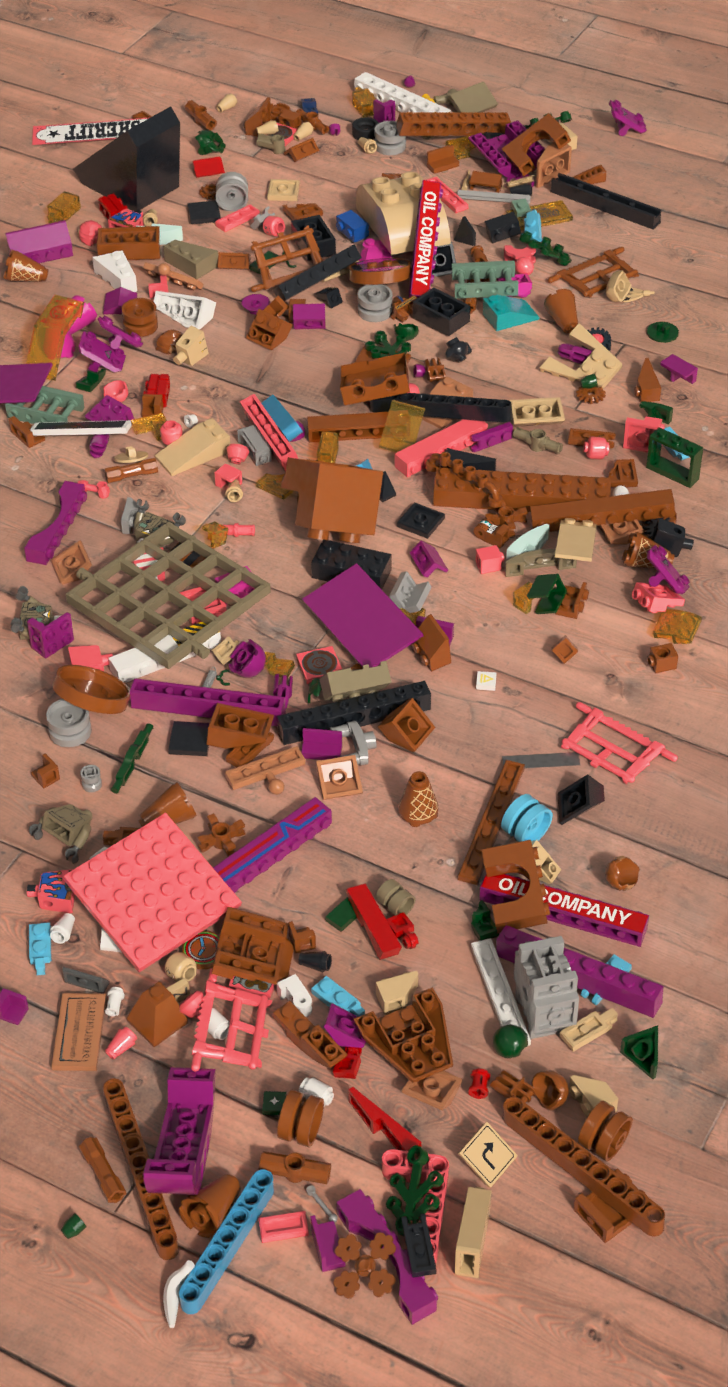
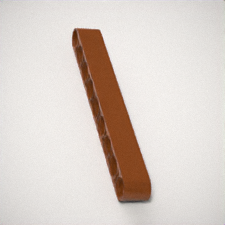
M116 1078L109 1079L103 1086L106 1105L159 1257L163 1260H172L179 1252L173 1223L162 1193H148L146 1188L143 1187L145 1186L144 1169L147 1159L150 1158L122 1081ZM166 1243H170V1244H171V1245H169V1246H163V1245L166 1244Z
M510 1097L504 1101L503 1118L507 1126L644 1233L653 1237L663 1233L665 1212L658 1204L521 1099Z

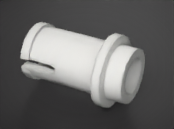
M112 987L107 993L109 998L105 1013L109 1016H118L121 1000L124 999L125 995L123 989Z

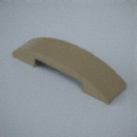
M556 549L529 551L506 561L505 576H520L524 574V570L557 566L558 570L576 568L577 560L555 557Z

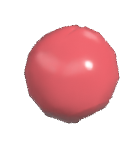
M121 380L110 382L103 388L104 397L109 395L121 403L128 396L127 385Z

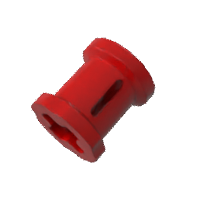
M478 1068L471 1071L472 1084L468 1089L471 1097L484 1099L488 1096L487 1082L490 1080L491 1074L487 1070Z

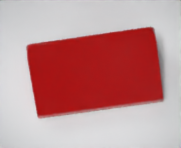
M220 156L193 161V171L196 178L225 173Z

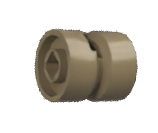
M389 879L384 882L376 894V899L383 906L388 907V910L394 916L405 912L407 915L415 904V897L395 879Z

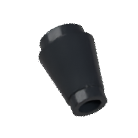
M525 183L510 187V194L532 196V184Z
M326 951L301 952L299 955V965L322 973L329 971L331 968L332 956L327 954Z

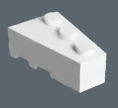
M114 251L113 253L92 257L94 273L100 274L102 279L110 282L114 289L123 287L133 292L137 291L136 275L123 251Z

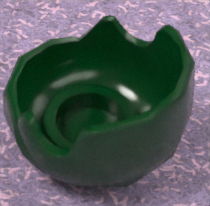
M399 323L398 327L394 324L395 335L406 336V341L414 339L419 333L418 326L414 324L402 325Z
M513 1024L501 1026L493 1035L494 1050L499 1056L506 1059L520 1056L523 1049L528 1046L527 1033L523 1028Z

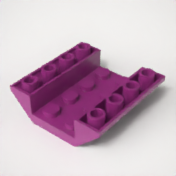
M519 121L506 124L505 134L487 140L482 133L468 137V140L498 172L507 178L513 174L520 173L502 151L503 147L527 130ZM538 141L534 142L527 150V155L535 166V169L531 172L537 169V161L545 151V148Z

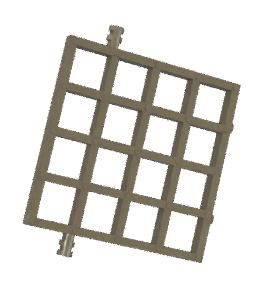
M167 522L95 574L80 568L76 576L83 582L66 593L67 603L167 669H170L191 652H194L202 659L207 658L210 649L202 644L271 593L270 583L253 574L246 567L240 566L198 540L194 535L191 536L172 523ZM171 536L182 544L169 553L156 546L165 538ZM191 551H195L206 558L193 568L180 561ZM144 553L158 560L145 570L132 563ZM218 565L230 574L220 582L215 583L204 576V574ZM171 568L182 576L169 586L155 578L166 569ZM120 570L133 577V579L120 588L107 581ZM241 580L255 588L242 599L228 591ZM192 583L206 590L205 593L194 601L180 594L181 591ZM146 585L158 594L144 604L130 596ZM97 587L109 596L93 606L82 599V597ZM217 598L231 606L218 617L204 609ZM168 601L182 608V610L169 619L155 612V610ZM121 603L133 612L117 622L105 613ZM193 616L207 624L194 635L179 627ZM146 619L157 626V628L142 638L130 629L141 620ZM167 635L174 637L182 643L169 654L154 646Z

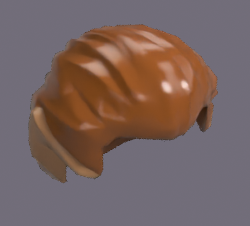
M173 329L165 331L157 339L156 350L164 354H172L173 351L177 353L175 345L183 333Z
M615 857L606 866V881L611 887L619 891L632 889L638 881L640 868L628 857Z

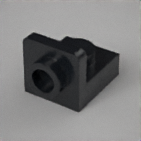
M327 287L316 293L317 299L327 301L329 308H333L343 302L338 288Z

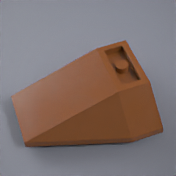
M433 987L414 994L412 1005L380 1018H377L374 1011L353 1019L362 1038L412 1083L453 1067L443 1004Z

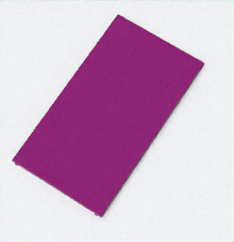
M52 363L0 365V403L35 402L53 366Z
M357 563L302 598L303 602L361 666L369 664V668L376 667L380 662L388 660L423 637V633Z

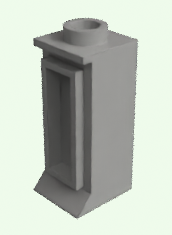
M255 425L237 430L238 443L243 444L249 449V455L254 460L256 466L272 461L271 447Z

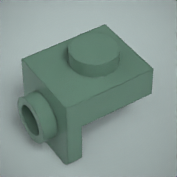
M526 198L511 201L510 212L513 211L516 217L527 216V213L532 211Z

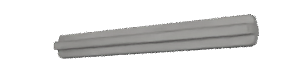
M468 190L457 191V195L460 198L468 200L511 203L513 200L526 198L528 204H530L531 200L530 195Z

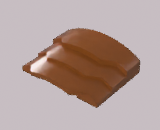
M228 907L211 974L233 979V976L251 981L257 979L277 985L278 981L288 978L294 946L286 937L288 923Z

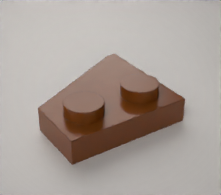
M316 203L296 204V207L293 208L282 205L283 211L293 221L316 215L323 216V210Z
M634 459L616 460L608 477L611 478V488H616L617 486L638 487Z

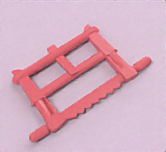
M581 702L576 703V708L588 714V716L581 724L577 725L568 738L562 739L563 745H561V748L571 749L591 760V766L595 768L601 766L621 777L626 785L628 782L633 783L635 777L649 766V762L659 754L673 762L678 759L677 755L665 749L663 744L657 741H649V738L643 737V734H637V731H632L630 727H625V724H619V721H613V718L604 716L603 712L598 708L594 707L591 709V707ZM598 722H601L647 747V749L639 757H636L590 730ZM585 736L606 749L596 755L577 743ZM615 753L633 764L624 771L605 759L610 754Z
M211 968L205 984V996L201 999L203 1002L200 1005L202 1009L199 1010L201 1015L198 1016L200 1021L196 1023L198 1028L195 1029L197 1034L194 1035V1038L197 1041H195L191 1054L193 1055L191 1069L194 1072L200 1069L202 1057L249 1066L251 1070L257 1067L261 1068L262 1062L259 1059L262 1037L267 1038L269 1032L268 1029H264L266 1009L270 1007L272 1000H268L266 995L259 996L244 990L232 989L217 984L218 975L211 974ZM214 997L233 1002L225 1047L205 1043ZM242 1004L258 1007L255 1026L239 1021ZM238 1029L253 1034L250 1054L234 1050Z

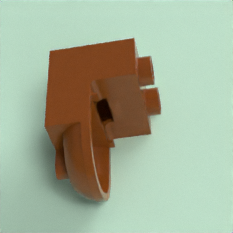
M288 457L286 473L283 476L280 487L298 491L297 496H299L295 525L308 528L307 537L328 540L329 531L340 532L339 541L360 543L361 534L375 535L383 471L353 465Z

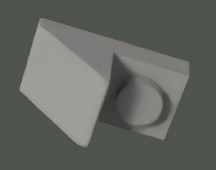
M127 497L121 518L123 534H130L131 527H134L136 513L140 509L136 504L137 502L131 497Z

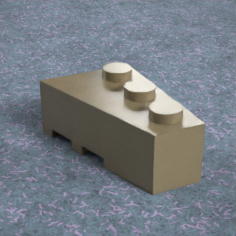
M173 240L164 245L165 262L195 279H199L218 267L217 250L179 240Z
M382 661L378 666L371 668L367 664L362 666L363 669L351 670V668L326 673L320 678L324 700L337 702L342 701L343 698L350 699L381 691L392 683L387 661Z

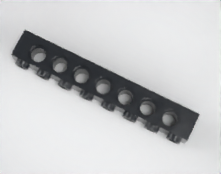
M421 681L277 716L278 733L283 745L303 741V728L330 730V727L341 726L351 721H356L360 727L382 722L388 714L410 698L415 700L422 711L431 710V692L426 682Z

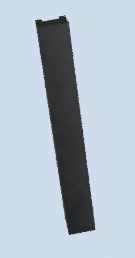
M558 173V177L556 179L553 178L551 181V193L652 230L661 223L662 210L562 173Z

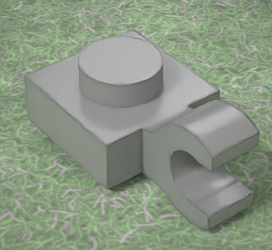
M266 207L262 215L259 213L253 218L254 222L250 225L253 230L260 227L266 217L275 215V213H268L270 207Z

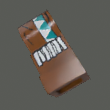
M482 519L473 531L477 538L502 548L509 540L510 526L506 524L498 526L488 519Z

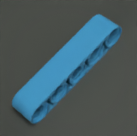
M273 394L261 402L289 442L303 433L297 422Z

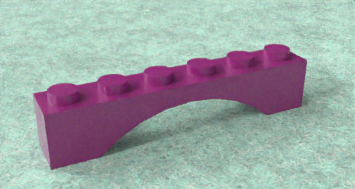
M64 481L58 491L61 511L48 528L31 536L24 548L27 562L47 565L49 560L53 558L54 552L60 546L63 536L67 534L70 524H73L74 517L80 512L83 502L87 500L84 484Z
M359 1189L337 1201V1215L348 1232L360 1235L369 1241L374 1240L375 1235L379 1232L393 1237L392 1243L395 1244L396 1251L389 1255L388 1258L392 1262L399 1279V1307L411 1325L436 1312L438 1300L436 1291L433 1287H428L424 1276L412 1278L407 1250H403L399 1245L396 1233L394 1231L390 1232L387 1228L384 1216L376 1212L371 1197L369 1195L365 1196L362 1190Z

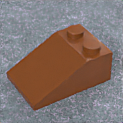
M217 703L208 727L207 745L228 749L264 743L267 740L274 715Z

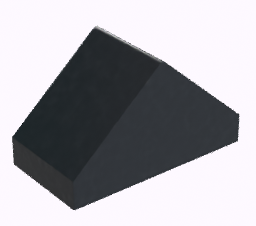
M170 106L129 129L77 165L73 170L84 186L106 197L114 193L117 198H121L123 205H126L128 209L134 212L141 210L179 188L180 121Z

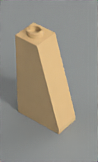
M468 1187L456 1245L455 1275L479 1278L491 1206V1190H486L482 1187Z

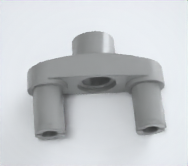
M356 721L330 727L332 731H342V737H351L356 749V753L341 755L340 757L355 755L357 765H367L368 750L377 747L374 732L363 733Z

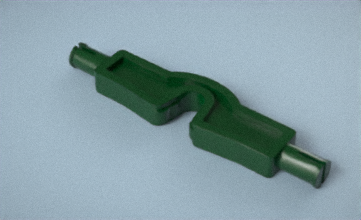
M147 723L144 730L139 732L135 742L129 747L124 761L116 774V781L111 788L113 793H119L120 788L125 786L135 768V760L141 758L149 742V735L154 729L152 724Z

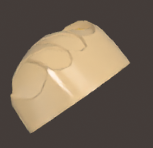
M623 270L614 272L608 281L606 295L612 302L623 301L630 291L631 284Z

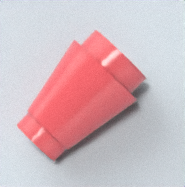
M127 1027L119 1029L106 1048L105 1053L114 1060L135 1045L136 1035Z

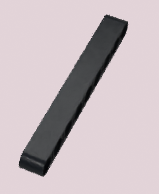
M403 393L370 400L371 411L374 413L408 411V414L411 416L503 423L513 419L512 403L509 400Z

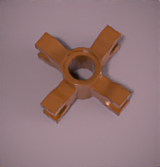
M502 499V506L496 508L498 514H485V519L490 520L493 524L498 526L506 524L510 526L509 537H514V529H516L514 522H527L525 515L528 512L526 507L514 511L513 508L506 506L504 499Z
M214 813L208 815V827L212 833L197 837L200 843L198 848L201 852H205L214 846L217 849H224L229 857L235 853L234 849H236L231 838L246 835L243 829L245 824L240 819L229 826L227 823L219 822Z

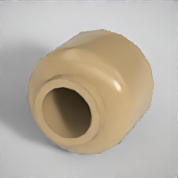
M182 952L172 954L165 964V973L176 982L183 978L189 982L195 977L197 972V965L194 959Z

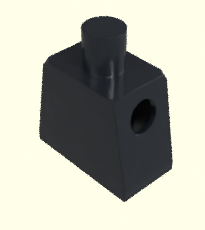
M658 518L651 540L671 551L674 557L679 556L682 548L692 550L694 540L685 538V528L683 526Z

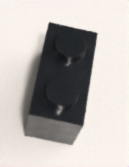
M514 212L485 221L487 234L492 244L521 234L520 224Z

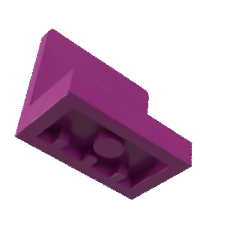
M106 395L85 415V418L89 421L131 420V424L135 422L131 408L109 395Z
M68 612L46 626L33 617L27 621L31 648L45 659L74 640L71 614Z

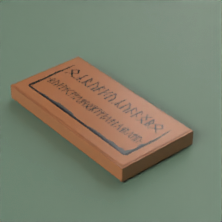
M62 993L52 1070L97 1071L106 994Z

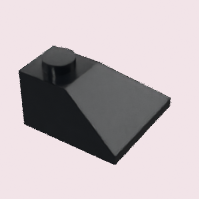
M450 242L451 244L437 246L436 255L433 257V260H436L435 269L432 270L434 277L452 274V263H456L452 242Z
M587 774L558 792L559 823L563 825L604 802V786Z

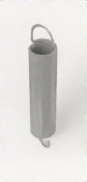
M216 668L215 671L210 670L202 687L211 688L217 675Z

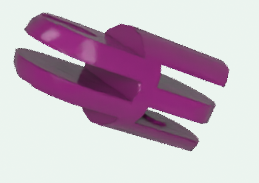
M561 344L558 347V355L579 364H582L592 353V350L576 345Z
M93 434L89 444L92 457L99 458L103 455L109 442V434Z
M275 674L273 695L285 697V707L287 709L289 698L292 696L293 677H289L288 685H286L287 675H282L281 684L278 685L279 674Z

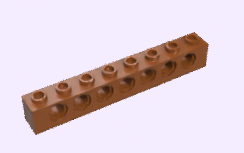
M400 112L396 128L399 136H473L479 133L483 134L484 132L505 133L506 124L511 123L507 112Z

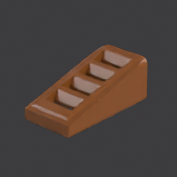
M598 165L573 176V178L589 184H596L606 181L607 172L602 165Z

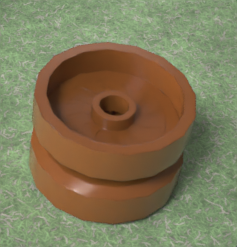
M134 298L123 304L122 318L123 327L129 334L134 332L141 337L156 332L158 329L157 307L154 301L147 298Z
M290 1090L280 1113L277 1137L291 1142L296 1137L299 1145L310 1148L317 1137L321 1125L324 1099L315 1095H310L306 1099L303 1092Z
M601 1101L587 1117L580 1131L578 1144L588 1151L595 1149V1154L606 1162L610 1161L624 1144L632 1127L633 1119L623 1111L615 1114V1107L606 1101Z

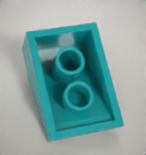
M492 295L483 298V315L496 331L539 320V316L526 300L502 295Z

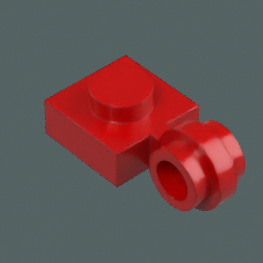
M405 912L386 919L396 937H402L401 940L406 949L416 948L419 940L414 933V925Z
M345 1046L347 1056L335 1064L333 1074L335 1078L356 1079L361 1064L362 1048Z

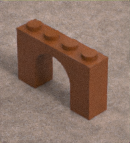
M550 113L502 148L506 158L523 177L535 169L532 160L527 155L528 148L534 142L547 139L552 141L559 150L571 142L567 131Z
M531 840L482 849L487 877L506 873H518L530 881L527 893L520 899L492 905L497 932L501 933L506 925L515 929H522L547 924V915H550L548 902L544 903L543 897L547 895L545 885L540 884L539 878H542L543 875L541 865L536 866L535 860L539 859L537 847L532 846Z

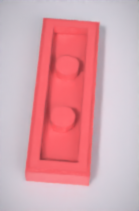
M249 204L215 221V225L226 232L253 219L260 213V210Z

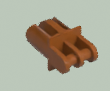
M431 358L430 364L428 359L424 361L427 380L430 383L434 380L439 382V380L446 377L444 365L441 364L440 358H437V363L435 358Z
M504 1069L490 1084L492 1089L507 1099L519 1097L525 1103H529L531 1096L537 1094L536 1089L524 1081V1077L519 1080Z

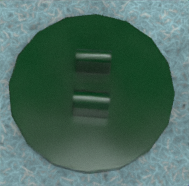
M655 322L647 328V335L653 341L667 343L677 339L679 330L671 323Z

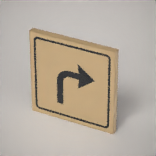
M488 1122L482 1125L458 1153L489 1188L492 1187L518 1156Z

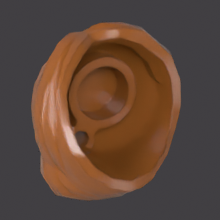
M554 1070L540 1071L534 1075L532 1086L537 1091L536 1097L541 1105L549 1111L564 1105L569 1095L566 1079Z

